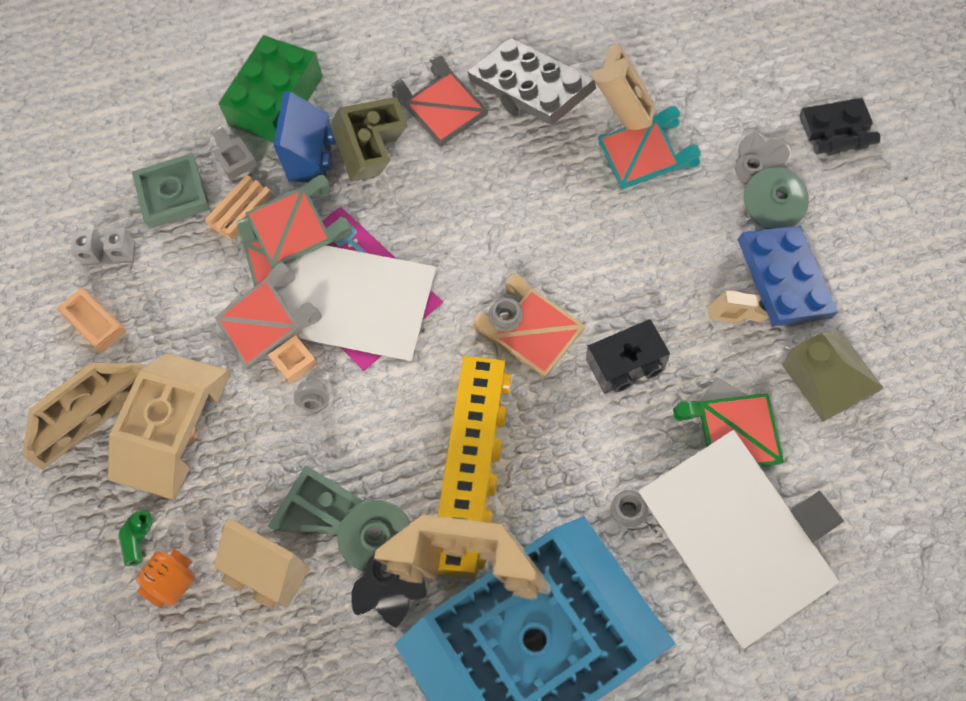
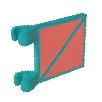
M670 106L654 116L652 126L640 130H629L624 127L598 137V142L621 190L680 168L695 167L700 163L699 156H701V151L697 145L688 146L678 154H675L663 129H672L679 125L680 111L676 106Z

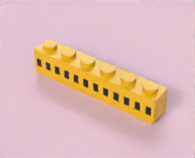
M463 356L437 515L439 517L492 523L493 510H487L488 496L495 497L498 475L492 474L493 461L500 462L502 440H497L498 427L505 428L507 406H501L503 394L509 395L512 374L506 373L505 360ZM441 549L437 575L477 580L478 569L485 570L486 560L480 558V553L466 551L465 557H457L444 554Z

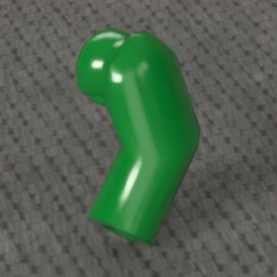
M138 510L133 513L119 530L118 537L124 566H134L143 562L140 543L152 526V516L146 510Z

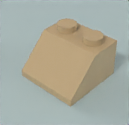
M229 518L224 524L214 568L225 574L221 581L240 592L244 586L254 590L256 593L252 599L272 610L276 603L287 609L310 568L294 553Z

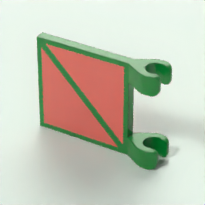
M768 393L707 401H684L678 403L673 408L676 421L701 417L706 447L734 430L759 467L784 463Z

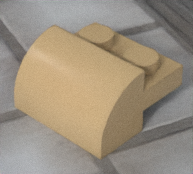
M620 43L609 47L603 67L592 71L593 80L626 129L640 130L652 126L656 105L649 96L647 87Z

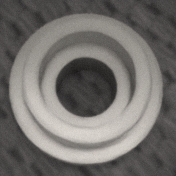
M502 298L491 305L488 317L495 329L509 332L519 327L522 322L523 311L516 301L510 298ZM503 312H507L512 316V318L509 320H502L499 315Z
M316 380L301 382L294 392V403L306 411H317L329 402V393L325 385Z
M627 490L618 493L613 498L610 511L617 524L626 528H634L642 524L646 519L648 506L639 493ZM627 504L632 505L635 508V514L631 516L624 514L622 507Z

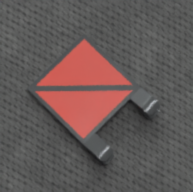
M436 54L430 58V63L432 64L430 70L438 79L412 95L402 79L393 82L391 87L394 89L392 91L393 97L398 98L399 103L405 106L441 147L488 115V110L452 72L442 55Z

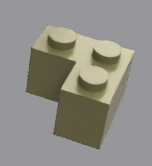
M397 97L340 107L333 117L330 127L350 182L379 176L390 162L384 144L397 141L408 126Z

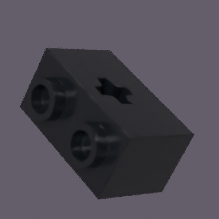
M648 319L588 345L586 361L605 394L612 390L615 392L624 391L631 387L635 380L644 376L647 379L658 376L665 370L671 353L652 320Z

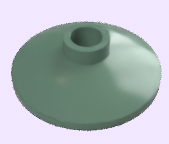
M772 167L757 172L748 181L744 190V205L751 219L763 228L793 227L805 216L809 206V195L805 184L796 174L784 168ZM776 191L783 193L785 199H779L776 196Z
M384 500L362 502L350 509L339 525L337 541L340 553L352 567L366 572L367 563L376 550L411 523L404 511L391 502ZM371 527L381 529L380 534L374 537L368 535L367 532ZM382 563L379 571H386L387 566Z

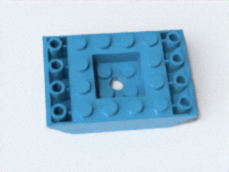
M585 516L555 527L524 548V551L551 586L550 595L538 593L537 599L514 596L513 591L505 589V584L493 575V569L424 615L395 643L396 648L428 701H598L676 645ZM531 629H538L546 636L547 643L538 652L529 651L523 644L525 633Z

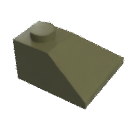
M841 331L821 332L793 347L782 363V366L822 422L883 389V386Z

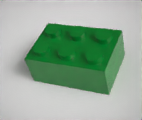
M262 35L218 103L228 126L274 142L284 91L292 92L308 101L323 77L316 52Z

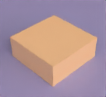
M296 335L268 355L289 384L317 365L315 358Z

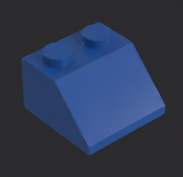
M284 91L273 145L288 182H309L318 175L326 177L327 171L332 169L331 145L336 144L330 127L329 115L324 110L292 92Z

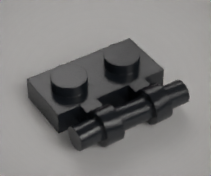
M863 98L802 108L799 117L808 141L821 139V141L814 142L813 149L815 154L827 153V155L839 154L841 150L854 148L856 151L864 150L869 145L880 143L878 131L867 133L873 121ZM848 134L846 137H839L840 135Z

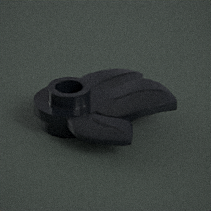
M374 554L367 563L366 574L354 583L351 596L352 609L355 615H361L376 607L380 616L388 624L396 628L407 615L409 599L416 600L426 597L425 581L423 578L422 583L408 582L399 579V575L392 573L388 577L382 576L379 571L382 563L374 559Z

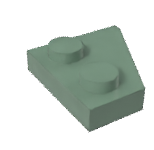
M305 465L268 527L279 531L337 535L339 525L346 513L354 506L365 501Z

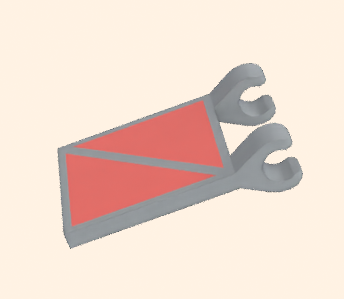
M284 263L277 264L266 279L214 317L244 367L248 370L300 330L317 323L322 318L319 309L310 302L303 304L293 316L276 290L292 283L296 278L292 269L288 268Z

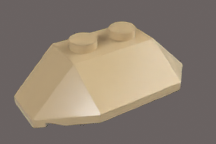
M92 362L79 370L57 389L47 394L45 398L29 409L23 449L25 459L44 470L122 409L139 371L145 366L137 363Z

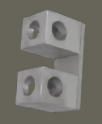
M125 228L106 229L104 243L101 242L93 230L73 232L70 252L83 266L133 263L136 243Z

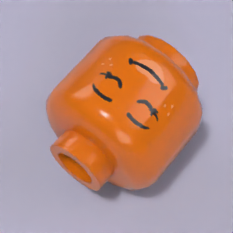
M176 549L170 555L164 551L154 553L136 577V581L140 586L137 592L159 608H162L164 604L175 605L195 579L194 573L188 568L192 561Z

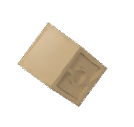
M169 353L162 355L141 369L109 435L108 480L175 501L190 468L181 460L185 447L206 400L218 403L231 372L227 369Z
M421 515L379 547L374 556V559L387 566V572L399 575V579L422 583L423 577L436 579L441 549L442 553L457 557H465L466 551L480 553V558L495 561L493 575L505 584V589L512 590L514 596L537 599L538 593L550 595L551 586L519 542L502 524Z

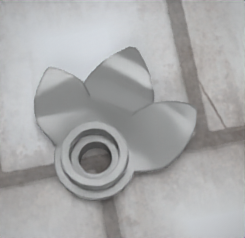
M757 132L748 134L738 147L740 158L735 166L738 179L742 183L747 184L757 172L772 167L791 171L784 165L791 154V144L782 139H770L765 142Z

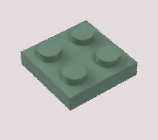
M193 153L132 172L143 220L148 229L210 210L197 160Z

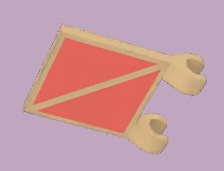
M512 273L506 279L505 290L512 296L521 299L518 304L522 308L523 318L519 327L509 332L499 331L491 325L488 315L479 312L473 319V329L480 335L494 341L545 379L585 329V325L531 288L518 274ZM509 314L504 320H509L512 316Z

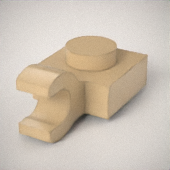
M737 290L724 291L707 307L709 319L740 323L745 318L763 323L769 319L767 312L760 307L764 304L759 294L754 295L740 293Z

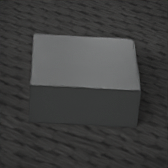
M820 490L790 510L812 543L844 522L843 518Z

